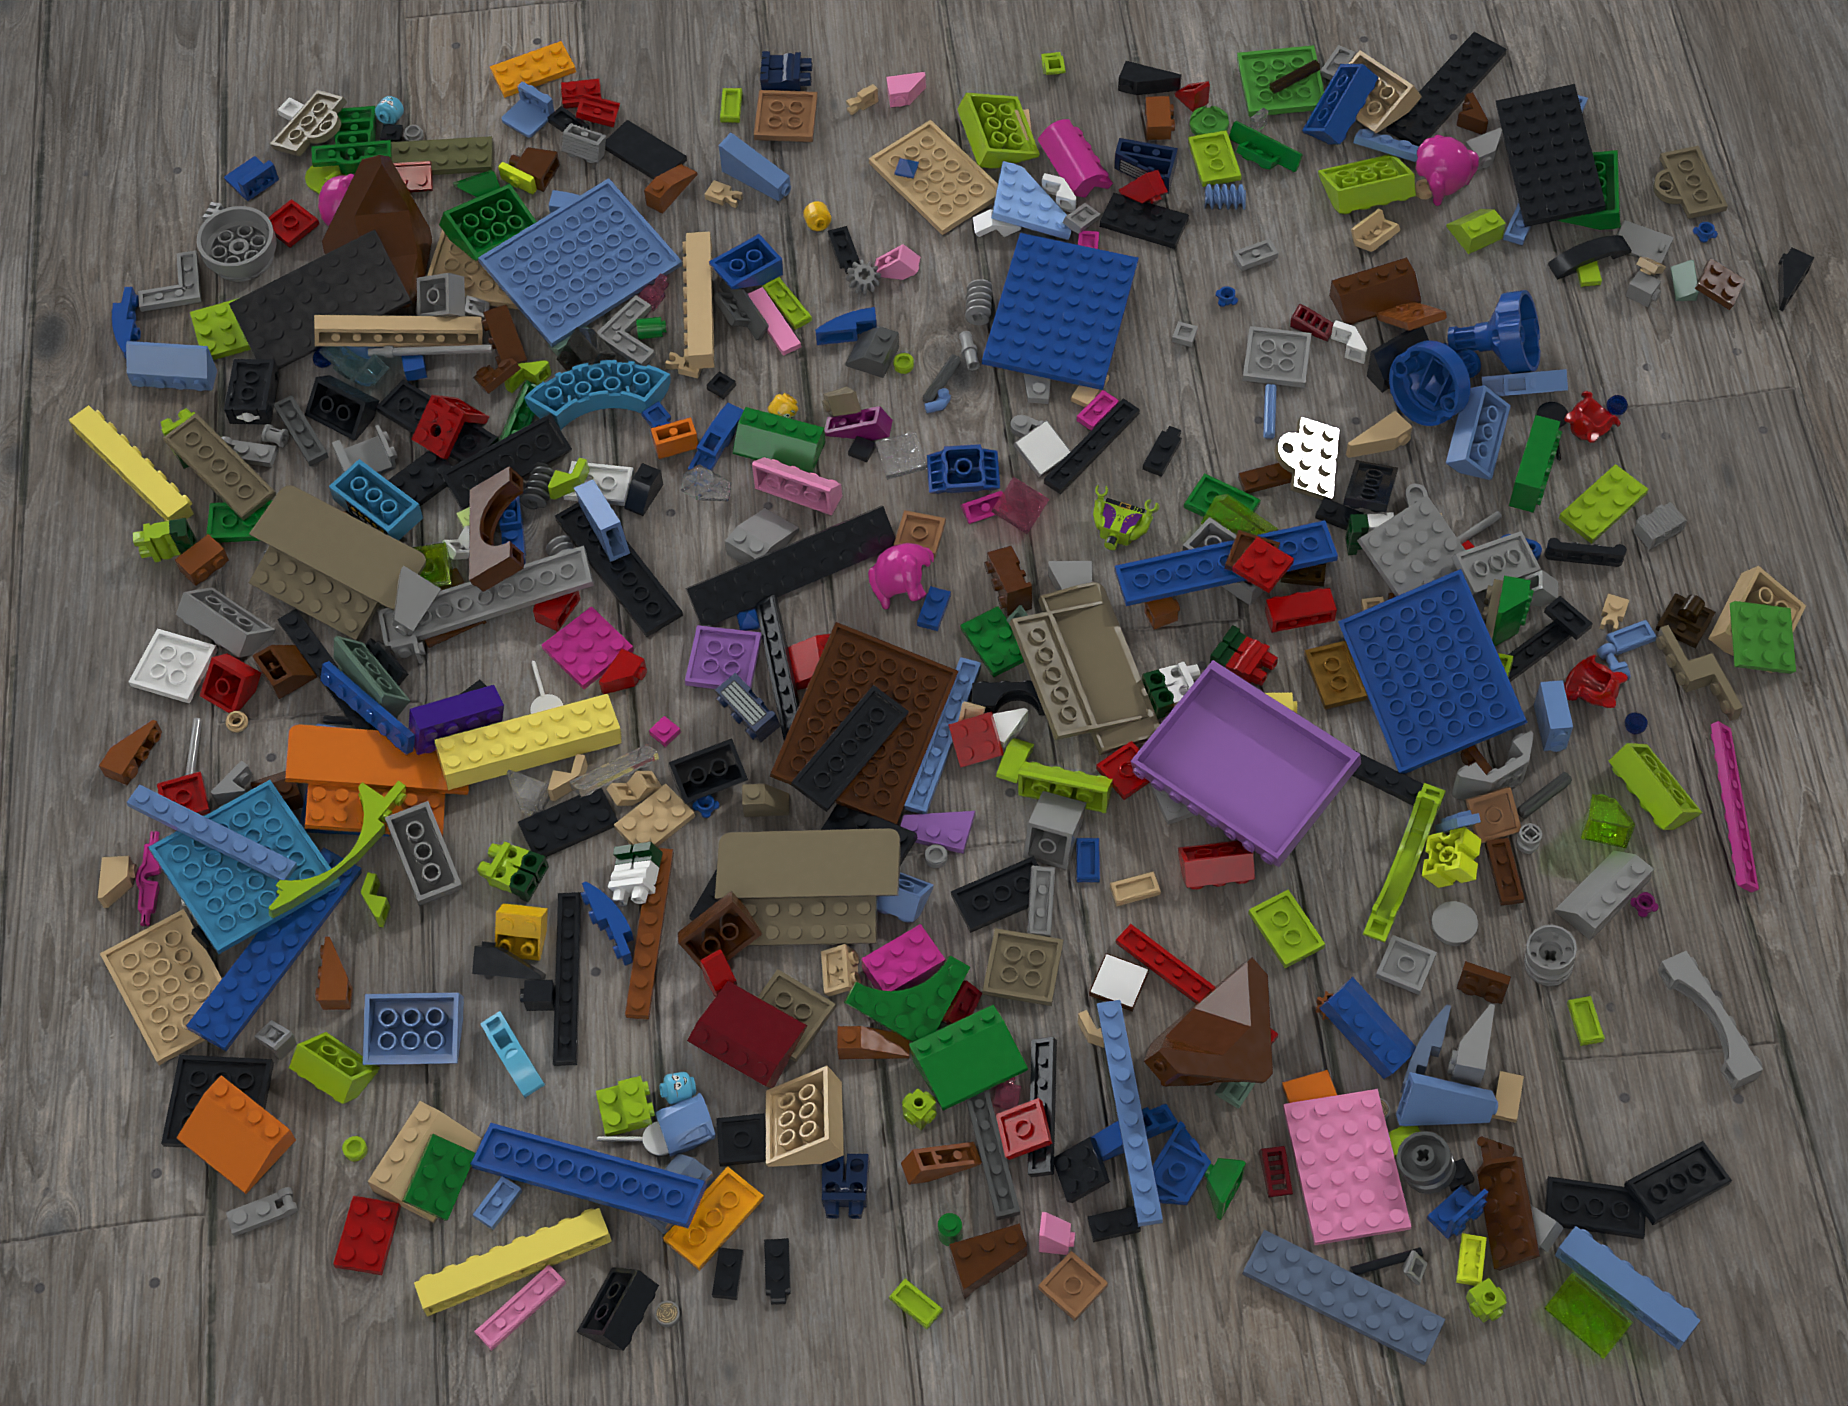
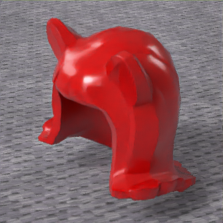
M1588 391L1582 392L1581 396L1584 399L1578 402L1573 410L1567 413L1564 418L1566 422L1570 423V429L1574 436L1580 440H1587L1590 443L1596 442L1599 437L1610 430L1612 425L1617 427L1621 425L1618 417L1603 408L1601 404L1592 398L1593 394Z
M1595 654L1580 661L1569 672L1566 682H1564L1567 700L1575 701L1579 697L1591 705L1615 708V699L1619 694V686L1627 681L1628 676L1622 672H1612L1605 665L1596 663L1595 658L1597 656Z

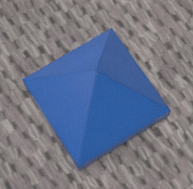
M900 158L894 174L914 179L919 162Z
M756 608L737 614L740 630L748 631L760 628Z

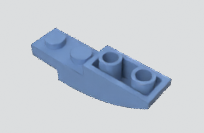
M1567 369L1482 377V385H1485L1498 396L1568 390Z

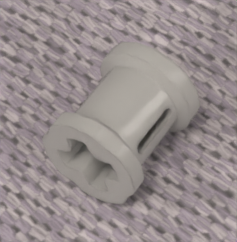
M266 424L263 428L261 439L264 442L270 441L276 443L279 447H284L289 440V431L287 429L280 430L274 428L273 425Z

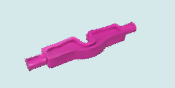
M158 831L150 832L149 844L144 845L143 862L136 873V884L139 889L138 910L141 914L140 925L144 927L150 926L151 913L156 912L157 898L160 890V885L157 881L147 880L148 877L160 875L162 872L161 867L149 850V846L159 841L160 833Z

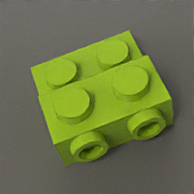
M641 1076L618 1081L617 1086L596 1091L606 1137L645 1128L652 1124L651 1117L655 1116L652 1102L648 1103L646 1098L647 1095H650L648 1082H643Z

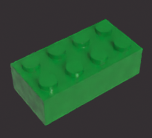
M1535 415L1509 502L1510 507L1534 513L1536 505H1541L1562 431L1558 430L1561 421Z

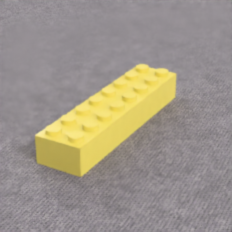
M608 694L434 740L448 790L622 743L620 726Z

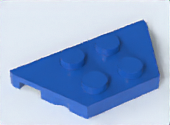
M1181 1121L1153 1164L1160 1203L1188 1205L1211 1164L1207 1155L1200 1150L1199 1144L1195 1138L1191 1137L1186 1130L1185 1124Z

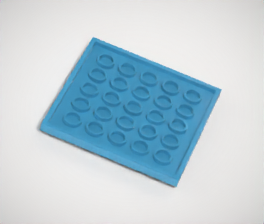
M271 780L204 816L295 861L297 868L288 880L311 878L331 869ZM178 831L149 846L151 854L218 955L341 885L340 880L337 878L329 886L293 909L272 918L269 916L268 908L279 896L276 893L278 890L276 884L279 881Z

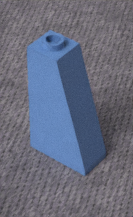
M729 133L719 144L722 172L779 202L790 193V176L737 136Z
M590 480L574 487L579 505L610 562L630 554L621 522L595 481Z
M1409 1072L1396 1117L1401 1126L1490 1123L1492 1115L1497 1113L1498 1101L1491 1090Z

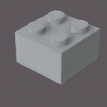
M444 273L417 278V316H465L464 276Z

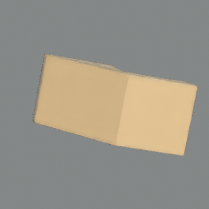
M576 754L571 773L553 770L547 789L550 800L556 801L582 786L588 768L585 755Z
M636 771L627 783H611L606 790L617 806H633L651 796L662 785L652 771Z
M1087 1010L1078 1013V1024L1087 1042L1104 1048L1101 1028L1097 1029Z

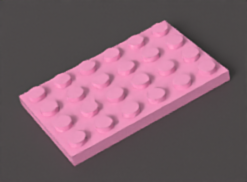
M1378 1089L1283 1104V1111L1314 1245L1411 1229Z

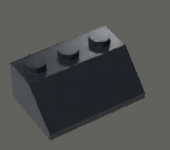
M1424 326L1413 330H1406L1371 351L1367 377L1382 393L1390 389L1389 374L1394 359L1406 352L1407 348L1423 341H1429Z
M331 375L319 376L315 378L304 415L352 440H357L374 420L377 410L376 406L380 400Z
M732 738L668 763L674 783L684 804L748 781Z
M612 1267L577 1333L610 1349L624 1351L630 1344L637 1326L642 1322L648 1305L654 1300L659 1285L639 1270Z

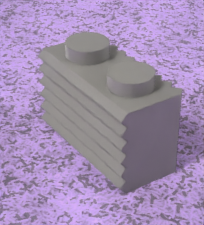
M573 123L569 124L563 131L561 151L568 153L571 157L586 159L589 163H599L604 157L605 134L602 135V133L591 131L587 128L584 129V127L573 125Z
M1671 502L1665 506L1661 504L1651 514H1643L1636 520L1634 534L1645 543L1648 549H1652L1683 531L1687 519Z

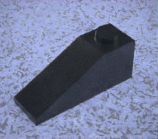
M1125 61L1119 75L1118 91L1133 95L1178 91L1181 89L1182 74Z
M1791 247L1788 254L1783 253L1778 263L1781 265L1778 273L1779 310L1784 311L1810 271L1814 260L1813 256Z
M482 941V945L474 946L472 974L532 980L546 979L545 973L507 949L496 946V942Z

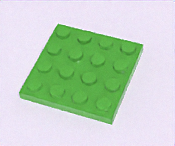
M1314 45L1237 53V62L1249 117L1314 111L1324 93L1320 70L1276 94H1273L1269 89L1271 82L1313 60H1317Z

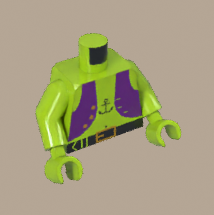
M1099 485L1096 486L1095 492L1098 498L1095 500L1093 518L1096 528L1100 530V537L1106 540L1104 543L1105 548L1115 550L1118 544L1128 546L1132 540H1137L1147 533L1153 519L1152 514L1159 510L1157 502L1155 507L1150 510V499L1145 502V509L1107 498L1105 501L1104 497L1109 492L1108 487L1106 486L1104 494H1099Z

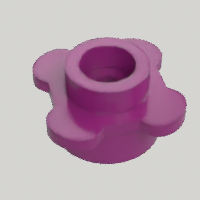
M1643 892L1637 898L1634 897L1630 901L1631 906L1637 909L1640 917H1646L1648 913L1656 912L1659 908L1658 904L1655 903L1654 897L1648 892Z

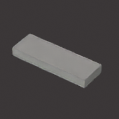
M1031 866L1027 934L1051 937L1055 879L1054 867Z

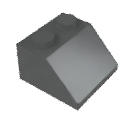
M880 326L862 332L845 365L884 378L899 349V333Z

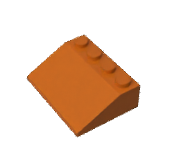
M222 1075L203 1094L177 1136L181 1143L245 1194L250 1191L296 1141L288 1127Z

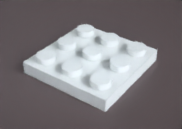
M157 629L133 672L129 684L134 688L190 704L208 670L211 657H215L218 649L213 644Z

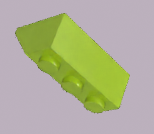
M327 1032L297 1044L289 1066L299 1077L305 1078L314 1084L317 1089L326 1092L335 1101L342 1104L357 1098L380 1069L377 1065H363V1056Z

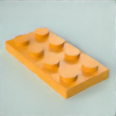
M562 41L490 66L491 73L504 98L519 93L517 86L522 81L536 87L576 72V68Z
M727 1166L705 1190L689 1228L674 1225L665 1234L663 1241L700 1271L764 1200V1195Z

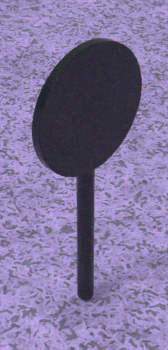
M1546 402L1537 410L1538 416L1561 421L1559 428L1567 423L1564 418L1568 411L1560 403ZM1558 445V449H1557V452H1556V456H1557V460H1558V461L1561 460V453H1560V446H1559V445Z

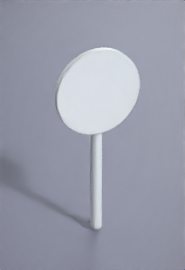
M532 661L531 664L541 696L537 697L531 704V714L563 706L562 701L557 696L544 693L536 662Z
M659 1122L650 1124L645 1129L643 1137H597V1141H643L644 1147L651 1154L657 1156L669 1154Z

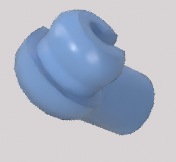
M940 389L936 401L924 403L926 413L946 408L951 400L948 389Z

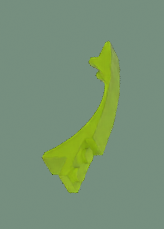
M398 780L387 795L383 797L362 782L358 787L360 792L358 795L364 811V821L360 836L351 852L335 867L318 876L302 880H279L276 884L278 888L276 893L279 896L269 906V916L275 918L293 909L329 886L356 864L385 834V817L392 815V810L396 805L400 806L407 797L406 785Z
M1424 783L1422 790L1418 792L1396 857L1384 886L1373 905L1363 935L1384 943L1386 942L1427 843V836L1430 834L1446 790Z

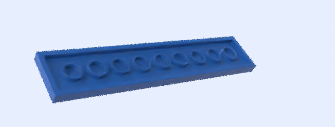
M1325 520L1257 535L1280 542L1279 550L1294 558L1293 564L1287 571L1329 563L1338 559V554ZM1234 540L1116 565L1115 574L1125 605L1130 606L1246 581V579L1233 571L1224 569Z
M324 847L320 851L331 869L344 859ZM354 864L338 877L340 886L259 931L186 1025L187 1029L222 1050L227 1051L361 875L362 869Z
M490 1123L471 1162L472 1168L685 1228H689L707 1187L704 1180Z

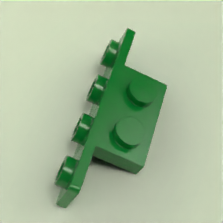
M1235 121L1232 125L1229 139L1240 144L1236 153L1242 155L1245 160L1254 161L1263 169L1270 170L1279 164L1293 172L1298 170L1303 156L1302 153L1238 121Z

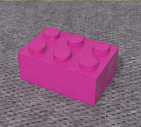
M920 924L861 958L862 970L875 989L900 991L912 988L928 980L940 969L946 959Z

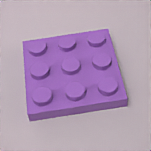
M697 625L685 677V685L716 689L736 673L751 688L762 639L761 632Z

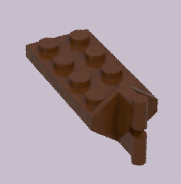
M1481 1136L1478 1138L1477 1144L1481 1146L1483 1163L1477 1170L1480 1192L1483 1189L1488 1191L1486 1197L1487 1204L1483 1207L1493 1266L1495 1270L1501 1271L1540 1257L1522 1158L1513 1156L1514 1148L1512 1146Z

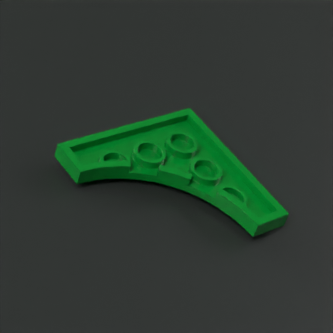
M950 955L940 969L928 980L912 988L900 991H882L855 982L844 1003L908 1041L914 1042L936 1032L970 966Z

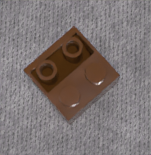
M270 645L252 655L258 670L278 699L317 678L296 645Z

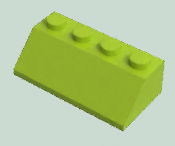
M1627 743L1609 760V763L1613 766L1612 771L1625 781L1627 790L1637 796L1640 800V806L1653 816L1655 825L1660 829L1675 830L1703 813L1647 744Z
M1024 761L1018 772V795L1039 799L1042 792L1045 791L1086 802L1085 809L1106 813L1112 792L1113 779H1108L1102 775H1088L1082 771L1064 770L1058 766L1049 767L1038 762Z

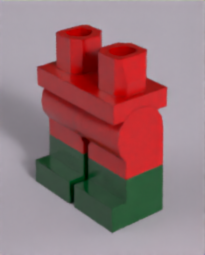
M1232 625L1210 655V663L1214 660L1251 684L1253 682L1262 686L1266 681L1267 672L1261 670V668L1264 666L1271 671L1274 670L1278 663V657L1269 652V645L1262 644L1256 639H1251L1241 633L1240 628Z

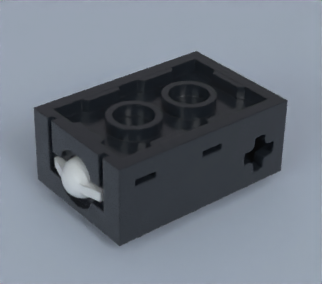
M233 360L224 411L230 424L271 425L274 410L273 404L275 403L280 377L275 360Z

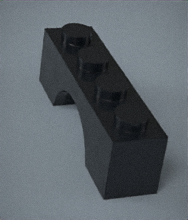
M1030 680L1022 682L1001 681L989 683L987 681L972 683V704L986 707L984 714L988 712L995 714L1001 706L1008 702L1023 701L1032 705L1039 716H1046L1033 682Z

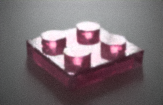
M1013 477L991 512L1028 534L1049 499Z

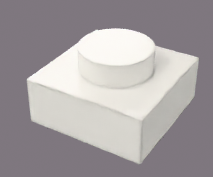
M289 97L277 111L280 116L290 121L304 104Z

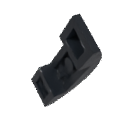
M1605 236L1572 247L1549 261L1548 266L1558 280L1575 274L1578 267L1609 256L1612 259H1616L1630 254L1632 250L1623 236Z

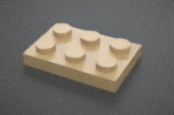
M664 784L616 822L614 827L629 844L652 842L658 847L695 817V812L687 804H684L683 800L667 784Z

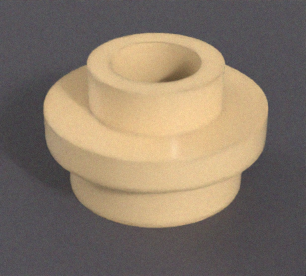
M233 711L227 716L226 726L231 732H241L248 726V718L240 711Z

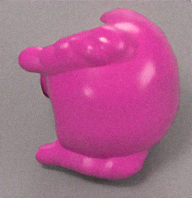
M1435 135L1433 138L1424 140L1417 149L1416 171L1419 176L1425 177L1435 206L1441 205L1445 196L1457 192L1465 185H1469L1479 166L1478 154L1468 150L1463 143L1452 137Z
M353 174L333 177L322 186L318 199L320 216L327 226L330 225L354 177Z
M913 543L892 546L881 553L876 564L869 569V583L884 610L889 609L890 598L896 594L907 592L911 601H918L926 596L927 593H925L921 584L922 565L929 567L931 561L932 563L934 562V554L929 548Z

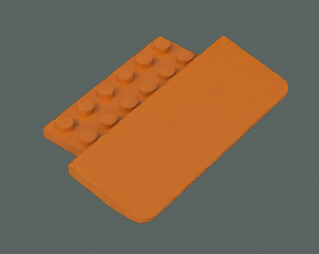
M301 724L295 725L289 730L285 782L308 783L305 829L361 832L364 811L358 795L360 793L358 790L359 785L363 782L385 797L399 780L406 785L407 797L400 806L396 805L392 810L393 814L429 801L443 837L445 794L468 795L469 785L448 790L436 750L432 753L417 755L415 748H413V752L406 755L399 748L395 747L386 736L381 735L378 730ZM384 823L385 834H390L387 824Z

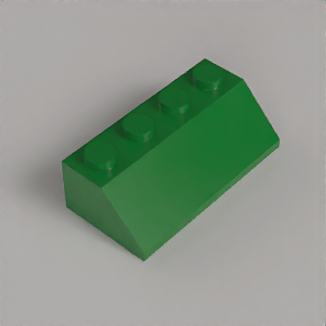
M745 407L738 422L733 454L753 460L764 457L771 460L775 459L782 464L795 466L802 471L813 473L826 443L824 427Z

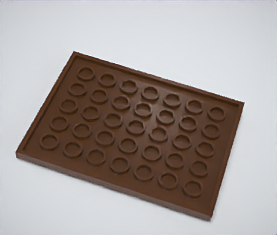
M835 622L772 768L770 777L791 785L794 778L874 685L908 710L909 713L835 803L897 824L959 671Z

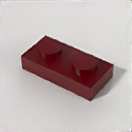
M967 980L963 981L942 1021L947 1025H951L972 1015L982 996V992Z

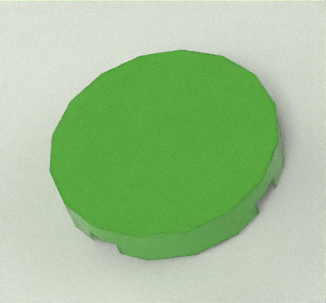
M1203 106L1196 109L1191 115L1190 129L1195 136L1228 131V115L1223 109L1216 106H1211V108Z

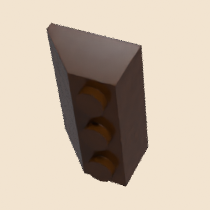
M732 891L677 932L678 944L701 969V959L721 949L728 961L762 935L761 930L745 905Z

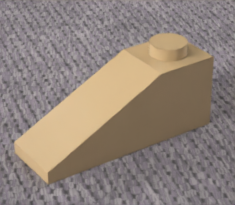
M1394 411L1350 441L1347 445L1346 456L1348 458L1395 450L1400 445L1404 446L1411 439L1412 426L1400 414Z

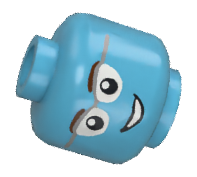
M392 96L384 97L375 108L376 117L383 124H396L404 113L401 101Z
M686 1072L667 1074L664 1077L663 1083L659 1085L661 1097H665L666 1101L672 1105L690 1099L696 1094L694 1078L690 1077Z

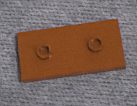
M1417 302L1401 304L1376 313L1377 320L1406 330H1413L1447 318L1446 311Z

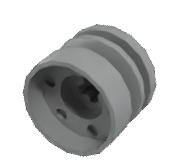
M1543 925L1535 929L1528 937L1526 945L1525 971L1532 980L1545 986H1555L1565 982L1572 974L1577 952L1576 941L1572 934L1563 927L1556 925Z

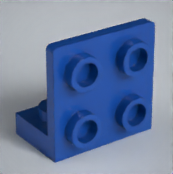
M256 156L224 176L225 181L247 201L279 180L274 164L270 160L263 164Z
M1461 1185L1427 1216V1219L1447 1239L1454 1234L1459 1236L1466 1229L1467 1226L1465 1224L1470 1219L1475 1221L1484 1212L1482 1208L1487 1204L1486 1197L1488 1191L1483 1189L1474 1197Z

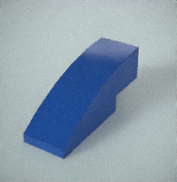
M875 307L852 311L824 323L815 329L817 345L857 341L858 334L877 327Z
M424 355L401 356L407 382L428 378Z

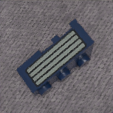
M1119 138L1115 151L1114 169L1135 179L1146 173L1158 170L1168 191L1167 194H1169L1177 165L1178 148Z
M736 673L715 689L718 695L716 700L724 709L727 706L730 708L732 718L738 724L742 722L747 727L745 732L752 740L757 738L761 743L780 727L776 714L764 705L763 700L760 697L758 698Z

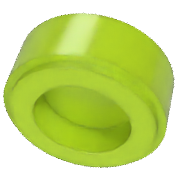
M908 353L896 355L893 360L895 371L901 374L911 372L914 368L913 357Z
M352 1136L345 1140L342 1151L348 1160L356 1162L366 1156L368 1147L363 1138Z

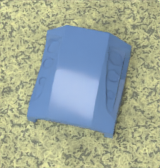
M698 1093L693 1098L655 1112L670 1157L692 1150L709 1140L715 1139L712 1120L701 1093Z

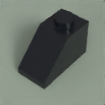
M644 463L641 464L630 484L624 505L626 510L644 516L664 485L661 470Z

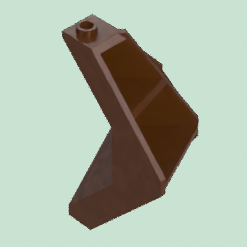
M377 155L362 159L322 240L324 253L327 254L376 230L412 301L411 303L417 302V278L425 277L432 245L430 227L389 156ZM409 303V304H407V305H405V306H403V307H401V308L410 307V306H411V303Z
M1253 957L1236 968L1150 1044L1144 1063L1161 1081L1162 1086H1208L1213 1083L1222 1082L1263 1084L1273 1074L1268 974Z

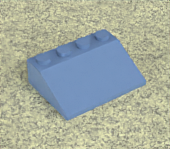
M460 993L365 994L363 1065L458 1064L463 1025L464 996Z

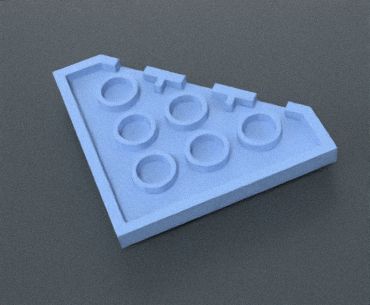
M1003 161L991 218L1069 240L1071 230L1062 223L1067 214L1022 166Z

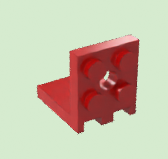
M431 395L411 440L439 457L448 459L464 422L486 424L489 416L459 398ZM437 425L441 427V433L439 436H436L435 434V428Z

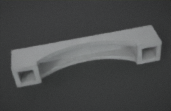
M1687 951L1663 960L1659 966L1658 973L1668 989H1675L1692 1000L1705 1013L1715 1028L1724 1053V1064L1720 1070L1732 1089L1734 1090L1758 1079L1763 1070L1760 1059L1753 1055L1747 1039L1743 1035L1741 1036L1736 1028L1734 1019L1728 1016L1724 1010L1722 1000L1713 993L1709 980L1702 976L1696 960L1690 957Z

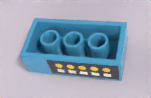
M360 459L329 485L335 502L360 521L398 541L423 519L419 503Z

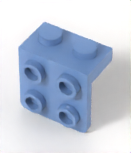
M522 81L517 86L520 100L501 119L507 126L530 138L548 122L547 117L554 112L553 100L548 94H543L534 86Z

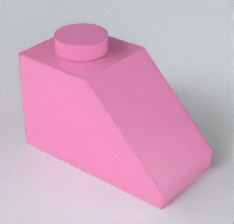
M925 72L886 77L890 108L910 105L926 89Z
M902 244L876 258L875 266L878 267L877 273H880L883 278L904 280L918 272L921 257Z
M1042 1212L1039 1252L1067 1255L1069 1247H1074L1075 1232H1071V1223L1047 1212Z

